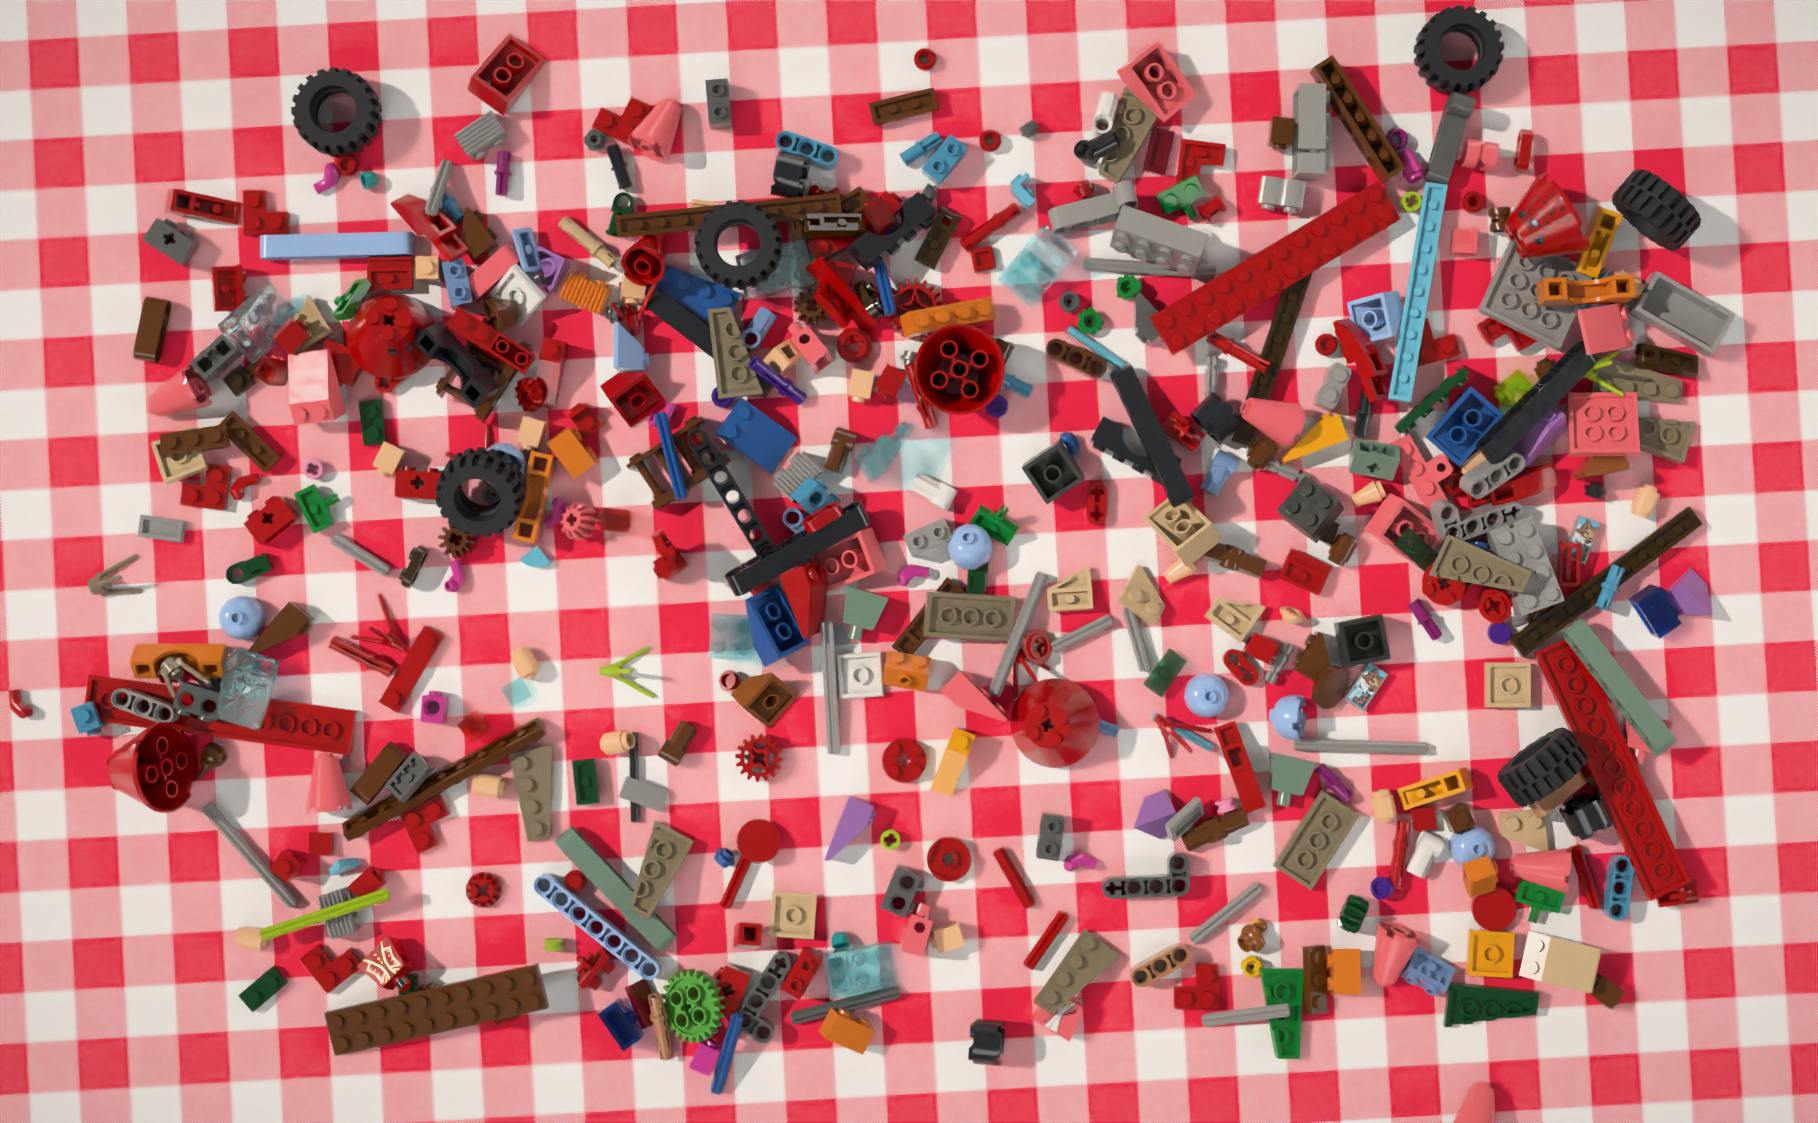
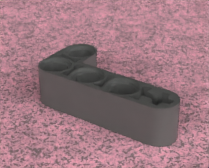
M1453 92L1447 98L1425 171V180L1439 184H1448L1466 121L1471 116L1475 106V97Z
M1178 851L1170 853L1167 857V874L1106 877L1101 882V891L1106 897L1111 899L1183 896L1190 889L1188 858ZM1178 856L1182 857L1183 865L1180 868H1174L1172 866L1173 859ZM1182 879L1184 881L1183 889L1174 890V881ZM1154 880L1162 882V887L1159 891L1151 890L1150 886ZM1121 881H1124V893H1122L1121 888H1114L1113 893L1106 889V887L1110 886V882H1113L1115 886H1122ZM1132 881H1137L1140 884L1136 892L1128 890V885Z
M778 951L772 956L737 1011L738 1014H747L751 1018L749 1024H742L740 1031L760 1043L769 1042L774 1034L773 1023L760 1014L791 966L792 958L786 951ZM783 957L786 959V966L781 965L777 973L774 971L778 963L776 958L780 960ZM772 976L775 979V984L773 986H766L763 978ZM759 995L762 997L763 1003L761 1005H754L751 997ZM766 1026L769 1028L770 1034L768 1036H761L758 1033V1028Z

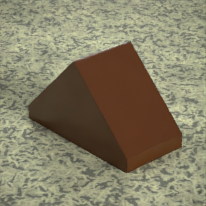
M484 298L485 317L497 331L503 332L518 322L517 300Z

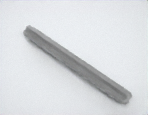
M1089 257L1083 260V269L1092 271L1210 279L1216 276V267L1198 265L1195 275L1192 276L1182 275L1177 270L1169 267H1160L1155 262Z
M1036 572L989 687L988 693L992 696H1001L1024 639L1023 636L1026 634L1047 582L1048 576L1045 573Z
M823 621L820 623L827 752L828 754L840 753L834 630L832 621Z
M1301 739L1300 741L1294 740V750L1427 754L1428 744L1426 742Z
M213 803L206 805L202 809L205 816L289 909L293 908L299 902L296 896L275 873L269 870L270 867Z

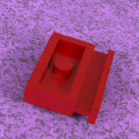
M367 257V280L372 284L368 290H414L413 257Z
M1290 548L1277 578L1319 596L1332 566Z

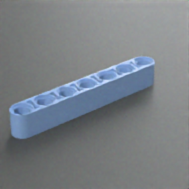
M413 232L260 236V259L414 256Z
M544 873L535 879L533 887L538 895L642 978L652 980L657 977L661 970V963L656 957L576 893L570 892L552 874ZM541 879H547L550 882L548 890L540 887ZM558 893H565L567 895L568 902L566 904L559 903L557 900ZM582 907L586 912L585 917H577L575 915V908ZM593 921L602 923L603 930L601 932L594 931L592 928ZM617 935L621 940L620 945H612L609 940L610 936ZM629 949H634L638 952L636 960H631L627 956ZM645 964H654L656 972L653 974L647 973L644 969Z

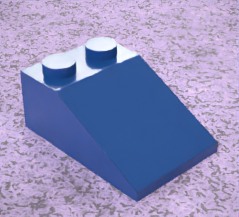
M1468 386L1450 405L1425 438L1460 467L1477 448V442L1504 414L1473 387Z
M743 398L739 399L715 433L719 438L771 474L797 439L796 436Z
M779 584L745 600L753 645L764 667L810 644L808 637L803 639L791 605Z

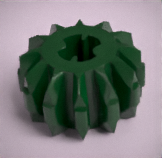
M1350 894L1342 906L1337 926L1344 931L1357 933L1369 910V902L1358 895Z

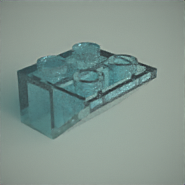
M711 613L709 658L754 660V645L748 615Z

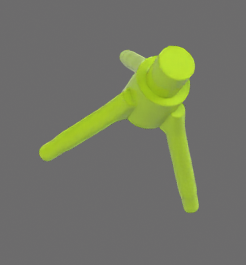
M1616 350L1600 358L1583 378H1588L1622 397L1624 392L1597 377V369L1612 365V361L1608 360L1619 354V351Z
M646 646L614 664L599 667V675H607L608 678L622 681L652 699L655 698V695L623 677V674L633 672L632 669H623V665L650 650V646Z

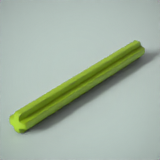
M385 888L262 928L260 930L261 939L266 941L391 899L390 892Z

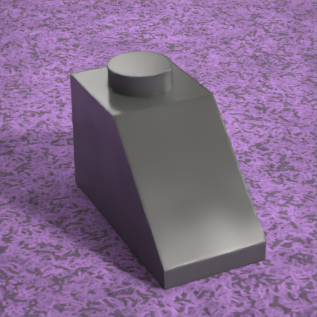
M1139 292L1134 297V330L1136 331L1134 335L1141 343L1144 344L1146 342L1150 345L1159 334L1149 317L1158 311Z

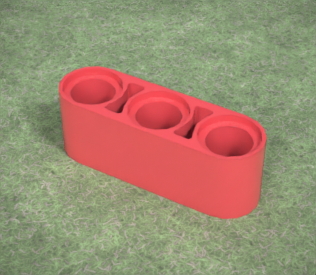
M510 243L502 246L468 277L472 299L476 303L484 299L494 289L513 265H521L518 253Z

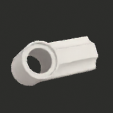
M1101 91L1091 127L1092 134L1095 137L1112 129L1120 98L1115 93ZM1103 122L1108 128L1102 131L1096 127V124Z
M918 472L910 487L911 490L926 497L931 503L948 511L958 492L954 488L942 482L938 483Z
M1423 830L1417 837L1415 851L1406 870L1425 879L1434 858L1440 855L1445 841Z

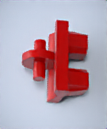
M1172 411L1162 425L1164 433L1192 453L1206 435L1175 411Z
M1690 880L1691 883L1658 897L1657 906L1662 908L1699 903L1697 880Z
M600 947L595 955L591 952L586 957L578 955L576 960L580 964L575 970L580 974L576 979L580 983L579 986L584 990L588 987L597 991L603 982L597 976V973L603 970L610 974L616 967V964L602 947Z

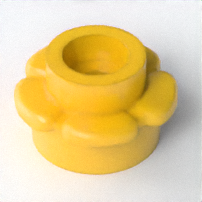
M1253 955L1247 956L1246 960L1241 962L1243 974L1249 978L1260 975L1259 967H1263L1262 961Z

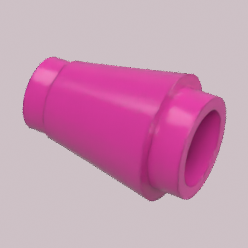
M1411 148L1401 151L1399 157L1406 167L1402 171L1404 179L1409 184L1425 177V169Z

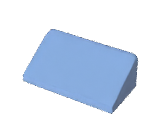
M531 227L512 229L511 232L522 270L526 274H536L542 271L543 268L540 263L539 253L536 250L537 246Z

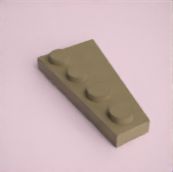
M1126 86L1124 87L1115 122L1111 129L1116 132L1121 149L1104 156L1098 172L1100 176L1115 184L1121 182L1158 120V117Z
M731 308L708 309L718 399L763 394L755 371L748 366L750 358Z
M1596 354L1598 359L1606 356L1603 354ZM1616 358L1608 360L1612 361V365L1597 369V377L1622 392H1637V401L1681 403L1682 380L1646 368L1638 369L1634 364ZM1591 381L1590 392H1612L1600 384Z
M1638 417L1640 450L1678 464H1683L1696 421L1684 422L1677 421L1676 419L1664 420L1655 419V417Z
M1448 534L1429 575L1523 593L1533 572Z
M554 744L509 755L528 842L551 837L552 758Z
M654 821L644 860L629 905L630 911L649 921L693 846L694 841L662 823Z
M1084 929L1033 1002L1049 1015H1052L1116 961L1120 955Z

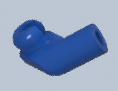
M1063 432L1060 435V440L1065 444L1068 452L1076 462L1080 451V444L1073 433Z

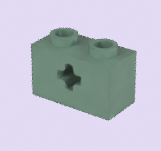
M1355 438L1349 456V472L1393 481L1400 462V446Z

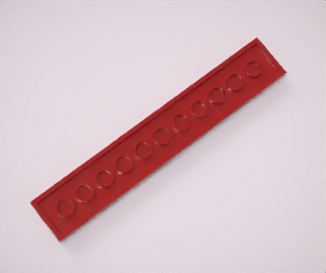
M1377 181L1152 315L1149 319L1170 355L1173 356L1401 220L1380 182Z
M1565 639L1534 652L1535 658L1568 729L1588 755V761L1585 766L1597 791L1601 792L1611 812L1613 826L1647 900L1651 901L1691 883L1598 682Z
M91 674L88 675L85 703L94 701L101 722L148 728L157 722L116 708L111 702L112 693L120 688H132L173 704L176 697L173 698L166 684ZM173 686L175 694L177 695L179 686ZM125 692L121 695V701L124 704L128 702V695ZM188 693L181 696L182 702L186 705L194 702ZM226 693L217 721L212 720V723L198 719L199 715L190 713V716L180 714L178 720L173 723L177 724L176 727L181 731L189 734L351 755L357 710ZM144 700L142 702V709L147 712L150 705L148 701ZM206 700L203 704L207 711H214L217 707L213 700ZM165 708L163 716L167 720L170 718L171 712L168 708Z

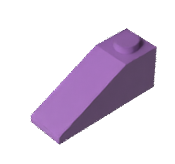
M1553 407L1512 448L1513 451L1525 458L1523 470L1568 430L1566 414L1556 407Z
M849 796L824 858L825 861L831 860L866 828L867 823H873L876 812L873 811L874 805Z

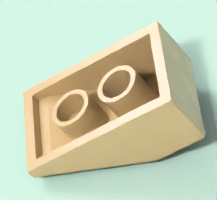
M1167 498L1143 517L1186 567H1189L1222 540L1213 524L1190 501L1173 508Z
M1529 931L1519 976L1592 993L1602 949L1540 932Z

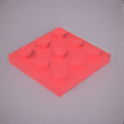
M1614 392L1567 394L1569 457L1640 455L1637 392H1624L1622 397Z

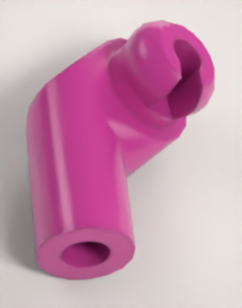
M327 163L324 167L323 180L313 184L318 195L336 186L339 170L334 163Z
M667 402L664 412L667 413L670 424L678 406ZM651 414L647 419L648 424L652 428H657L655 415Z
M555 497L552 500V515L543 521L549 530L563 520L561 513L566 512L567 504L561 497Z
M460 559L449 563L453 574L449 581H446L444 584L447 592L454 593L460 590L466 579Z
M913 564L906 566L897 575L899 585H909V581L915 576L927 578L929 567Z
M1077 852L1069 855L1065 859L1063 866L1068 872L1074 871L1075 868L1081 865L1094 870L1098 860L1082 852Z

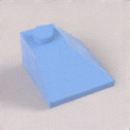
M1399 291L1382 292L1347 302L1350 320L1357 324L1372 342L1396 335L1403 314Z
M614 322L613 367L620 372H645V366H649V353H645V349L619 322Z

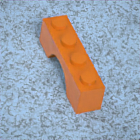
M1611 275L1587 281L1569 280L1566 277L1543 278L1537 284L1538 307L1628 303L1636 297L1634 275Z
M991 297L909 311L900 316L904 338L925 335L951 324L974 326L996 319Z
M531 451L526 472V497L516 519L512 539L538 544L557 457Z
M136 644L130 659V665L134 678H157L160 675L159 671L161 670L162 662L170 657H176V659L181 657L187 665L196 669L205 678H224L230 660L226 644Z

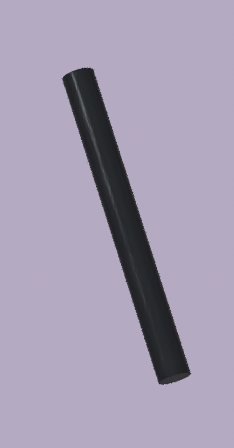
M632 732L635 745L629 750L630 777L639 780L638 732ZM630 801L631 822H640L639 804Z

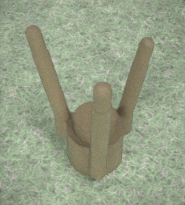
M134 554L114 566L96 573L95 577L88 579V587L91 594H101L102 597L109 595L142 593V589L109 590L112 588L111 582L120 580L123 576L117 575L110 578L106 576L138 558V554Z
M176 657L167 658L160 666L161 670L159 672L163 676L173 698L176 697L170 679L178 680L180 683L183 680V668L207 685L211 683L207 678L187 665L181 657L177 659ZM188 693V695H189V696L192 698V700L194 701L193 695H191V694Z

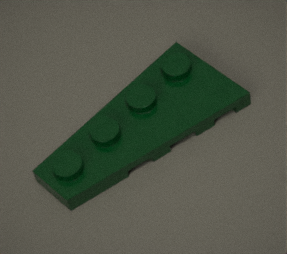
M1462 364L1456 369L1457 372L1454 375L1444 379L1437 390L1430 392L1421 401L1420 405H1416L1394 425V428L1400 434L1403 431L1406 433L1411 431L1417 425L1415 421L1420 416L1423 418L1428 416L1434 410L1432 406L1437 401L1440 403L1444 402L1451 395L1449 391L1453 387L1459 388L1468 380L1466 376L1469 372Z
M1450 982L1447 989L1443 1026L1446 1028L1453 1027L1452 1025L1456 1024L1467 1025L1477 1021L1486 1020L1488 1022L1495 1021L1498 1018L1507 1017L1509 1019L1537 1015L1540 993L1538 990Z

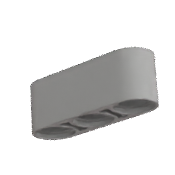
M1511 449L1496 463L1490 464L1486 459L1465 473L1460 479L1459 486L1461 490L1470 496L1480 499L1521 472L1525 466V458Z
M120 688L111 695V702L116 708L157 723H173L180 717V714L176 713L177 709L172 708L173 703L132 688ZM124 692L128 695V702L126 704L121 701V695ZM144 700L148 701L150 705L147 712L142 709V702ZM165 708H168L171 712L168 720L163 716Z

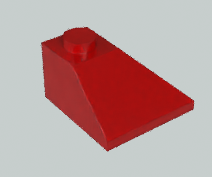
M644 371L617 373L600 385L608 400L630 428L666 403L664 397Z

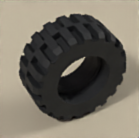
M1456 5L1453 9L1450 7L1445 8L1440 13L1432 16L1417 35V43L1413 49V53L1416 54V57L1413 59L1414 64L1420 68L1417 72L1420 78L1425 76L1427 79L1425 84L1429 87L1432 85L1437 87L1436 92L1442 94L1446 91L1448 96L1453 92L1467 95L1471 91L1475 92L1480 89L1498 71V66L1504 56L1501 54L1504 50V42H1500L1502 33L1501 30H1495L1494 26L1497 23L1493 19L1489 21L1485 18L1487 13L1484 11L1477 13L1475 12V7L1469 6L1467 9H1464L1463 5ZM1459 32L1471 38L1478 53L1477 61L1473 67L1468 70H1457L1444 62L1440 55L1439 42L1445 34Z
M330 67L329 71L320 69L317 70L318 75L313 76L310 74L307 76L308 82L305 85L300 83L297 87L300 92L298 95L294 94L292 101L295 103V107H291V114L295 117L292 121L294 127L298 129V134L301 138L320 153L329 154L331 157H338L339 155L350 156L351 152L358 154L363 151L361 147L365 144L369 147L372 143L370 140L372 136H377L380 131L377 129L378 124H382V117L380 116L382 106L378 102L379 97L372 87L357 73H352L345 68L339 70L337 67ZM346 93L350 95L356 103V115L353 122L346 129L339 132H328L323 129L318 121V111L322 102L333 94Z
M1634 170L1613 193L1612 203L1616 206V210L1623 215V218L1642 235H1645L1649 240L1667 250L1675 251L1680 249L1700 227V214L1689 203V200L1682 196L1668 182L1648 170Z
M732 200L725 201L726 204L722 206L719 204L714 206V210L710 213L707 212L703 216V222L699 223L697 227L698 232L695 235L696 256L706 275L712 278L718 285L722 284L728 289L738 288L739 290H746V287L750 286L752 288L757 287L758 283L769 279V275L776 271L777 264L781 260L782 239L780 230L769 212L764 208L761 209L758 204L751 202V204L746 203L745 200H738V202H732ZM746 225L757 233L760 239V250L753 261L745 265L734 266L721 258L717 248L718 239L721 233L728 227Z
M478 447L476 451L473 448L465 449L463 454L461 452L457 453L452 460L448 461L437 482L435 495L437 496V507L441 508L440 514L443 518L447 517L449 519L447 523L451 527H458V531L463 534L466 531L471 533L470 536L478 537V534H482L483 537H491L493 532L495 535L503 533L504 529L510 528L520 513L526 497V484L523 483L525 478L522 472H517L518 465L515 462L510 463L508 461L510 457L503 454L501 456L497 454V450L485 451V447ZM470 479L484 480L496 488L501 501L493 505L477 504L464 494L461 483Z
M1563 727L1557 728L1543 737L1541 736L1511 758L1499 770L1498 781L1517 805L1526 807L1550 795L1572 779L1586 765L1588 755L1570 730Z

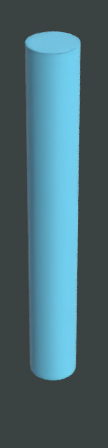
M1072 325L1067 329L1066 333L1117 368L1121 369L1126 362Z
M1154 713V715L1151 718V721H1153V718L1157 715V713ZM1176 728L1174 730L1179 736L1209 752L1214 747L1213 743L1187 729Z

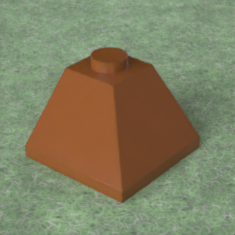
M1588 456L1584 458L1573 474V479L1629 470L1630 467L1625 456Z
M771 672L745 678L732 692L731 696L747 712L769 728L795 700L798 694Z

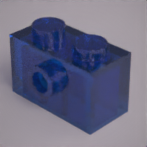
M1649 584L1628 600L1650 635L1660 639L1682 623L1678 618L1680 616L1678 610L1667 601L1668 595L1662 587Z
M619 997L602 1008L597 1014L622 1051L639 1041L644 1035V1032L636 1022L638 1021L636 1014L631 1009L628 1010Z

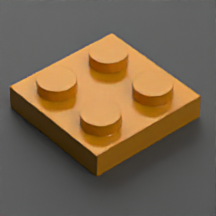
M1468 929L1466 975L1513 978L1515 933Z

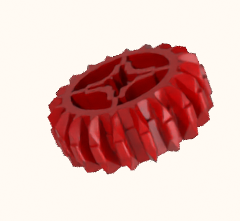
M915 278L914 285H910V280L906 279V287H903L902 283L899 282L897 283L899 291L892 288L893 295H895L896 311H901V313L909 312L908 307H912L914 298H916L917 307L921 309L930 308V306L920 303L919 292L925 294L930 299L933 307L944 304V301H936V298L941 294L939 291L934 294L931 293L935 288L934 285L926 289V280L923 281L922 286H919L918 278ZM912 292V298L908 303L897 304L902 295ZM897 314L885 315V318L893 317L888 322L889 326L897 324L894 328L895 333L902 329L901 320Z

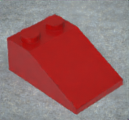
M509 34L474 72L467 90L502 116H505L539 72L546 59L512 34Z
M820 561L779 575L803 639L820 633V623L825 621L826 570L820 564Z

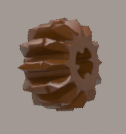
M807 288V296L802 292L799 293L802 301L794 300V304L801 306L795 308L794 313H801L798 316L799 321L807 317L805 325L809 326L811 319H813L814 325L818 326L817 318L825 322L826 318L822 314L828 313L818 303L816 305L817 311H808V303L812 302L814 304L816 300L813 298L814 295L811 294V289Z
M449 525L450 530L446 527L441 528L446 534L445 536L438 535V539L444 540L443 543L439 544V547H447L444 551L445 555H449L452 552V558H457L460 553L461 557L464 558L466 557L465 549L468 552L474 551L469 545L470 543L477 544V541L470 538L472 537L470 536L471 533L465 531L463 534L458 531L459 528L456 526L451 527ZM454 535L462 536V541L459 540L461 544L453 543V538L456 539Z

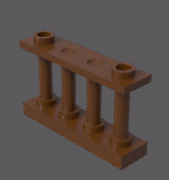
M484 317L482 322L489 326L488 319ZM522 340L520 345L531 352V346ZM468 342L465 348L473 357L497 370L500 375L496 381L501 386L498 392L489 402L474 409L476 420L485 424L518 371L502 364ZM451 368L446 377H441L435 387L437 389L436 394L438 397L443 398L447 392L472 407L459 393L460 390L451 385L458 375Z
M696 415L685 421V427L672 434L675 446L692 470L690 472L692 476L684 480L686 491L709 478L681 438L691 428H701L700 424L705 422L702 416L698 418ZM694 433L701 443L703 435L701 433ZM661 442L642 455L640 452L636 453L628 459L630 463L626 465L630 470L636 467L654 494L653 498L655 500L651 504L656 511L676 499L673 488L667 492L661 490L644 464L645 460L655 455L670 477ZM707 452L711 458L709 461L713 462L715 459L714 453ZM719 453L726 466L732 462L726 453L724 455Z

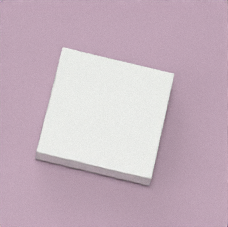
M517 264L508 270L489 293L493 298L517 300L518 322L516 324L519 327L528 320L546 298L545 294Z
M881 651L836 654L839 699L884 696Z

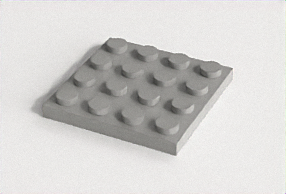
M1514 240L1509 241L1477 312L1558 351L1561 349L1580 305L1538 307L1537 284L1543 278L1566 277L1569 280L1587 281L1591 280L1592 277L1575 271L1577 263L1562 255L1534 259L1525 258L1522 260L1516 252L1517 245Z

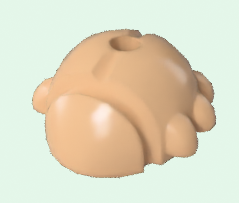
M1286 605L1280 607V613L1286 623L1295 625L1305 621L1306 616L1302 611Z

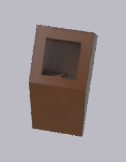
M467 207L464 213L461 240L469 248L468 251L473 258L479 261L499 246L495 241L498 236L491 227L486 229L482 223L485 219L477 209L473 212L470 207Z
M1315 631L1314 634L1310 633L1304 643L1306 648L1303 653L1299 652L1295 657L1293 670L1312 682L1318 683L1320 672L1331 664L1324 636L1321 632Z

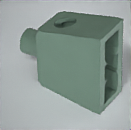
M847 586L843 622L851 624L848 638L861 641L864 628L874 630L888 601L887 597Z
M1271 752L1269 788L1279 791L1276 804L1289 807L1292 794L1303 796L1316 762Z

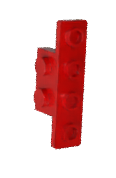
M823 257L807 265L806 270L819 283L813 298L841 329L847 327L851 319L864 331L878 324L879 319L875 320L867 312L859 296Z

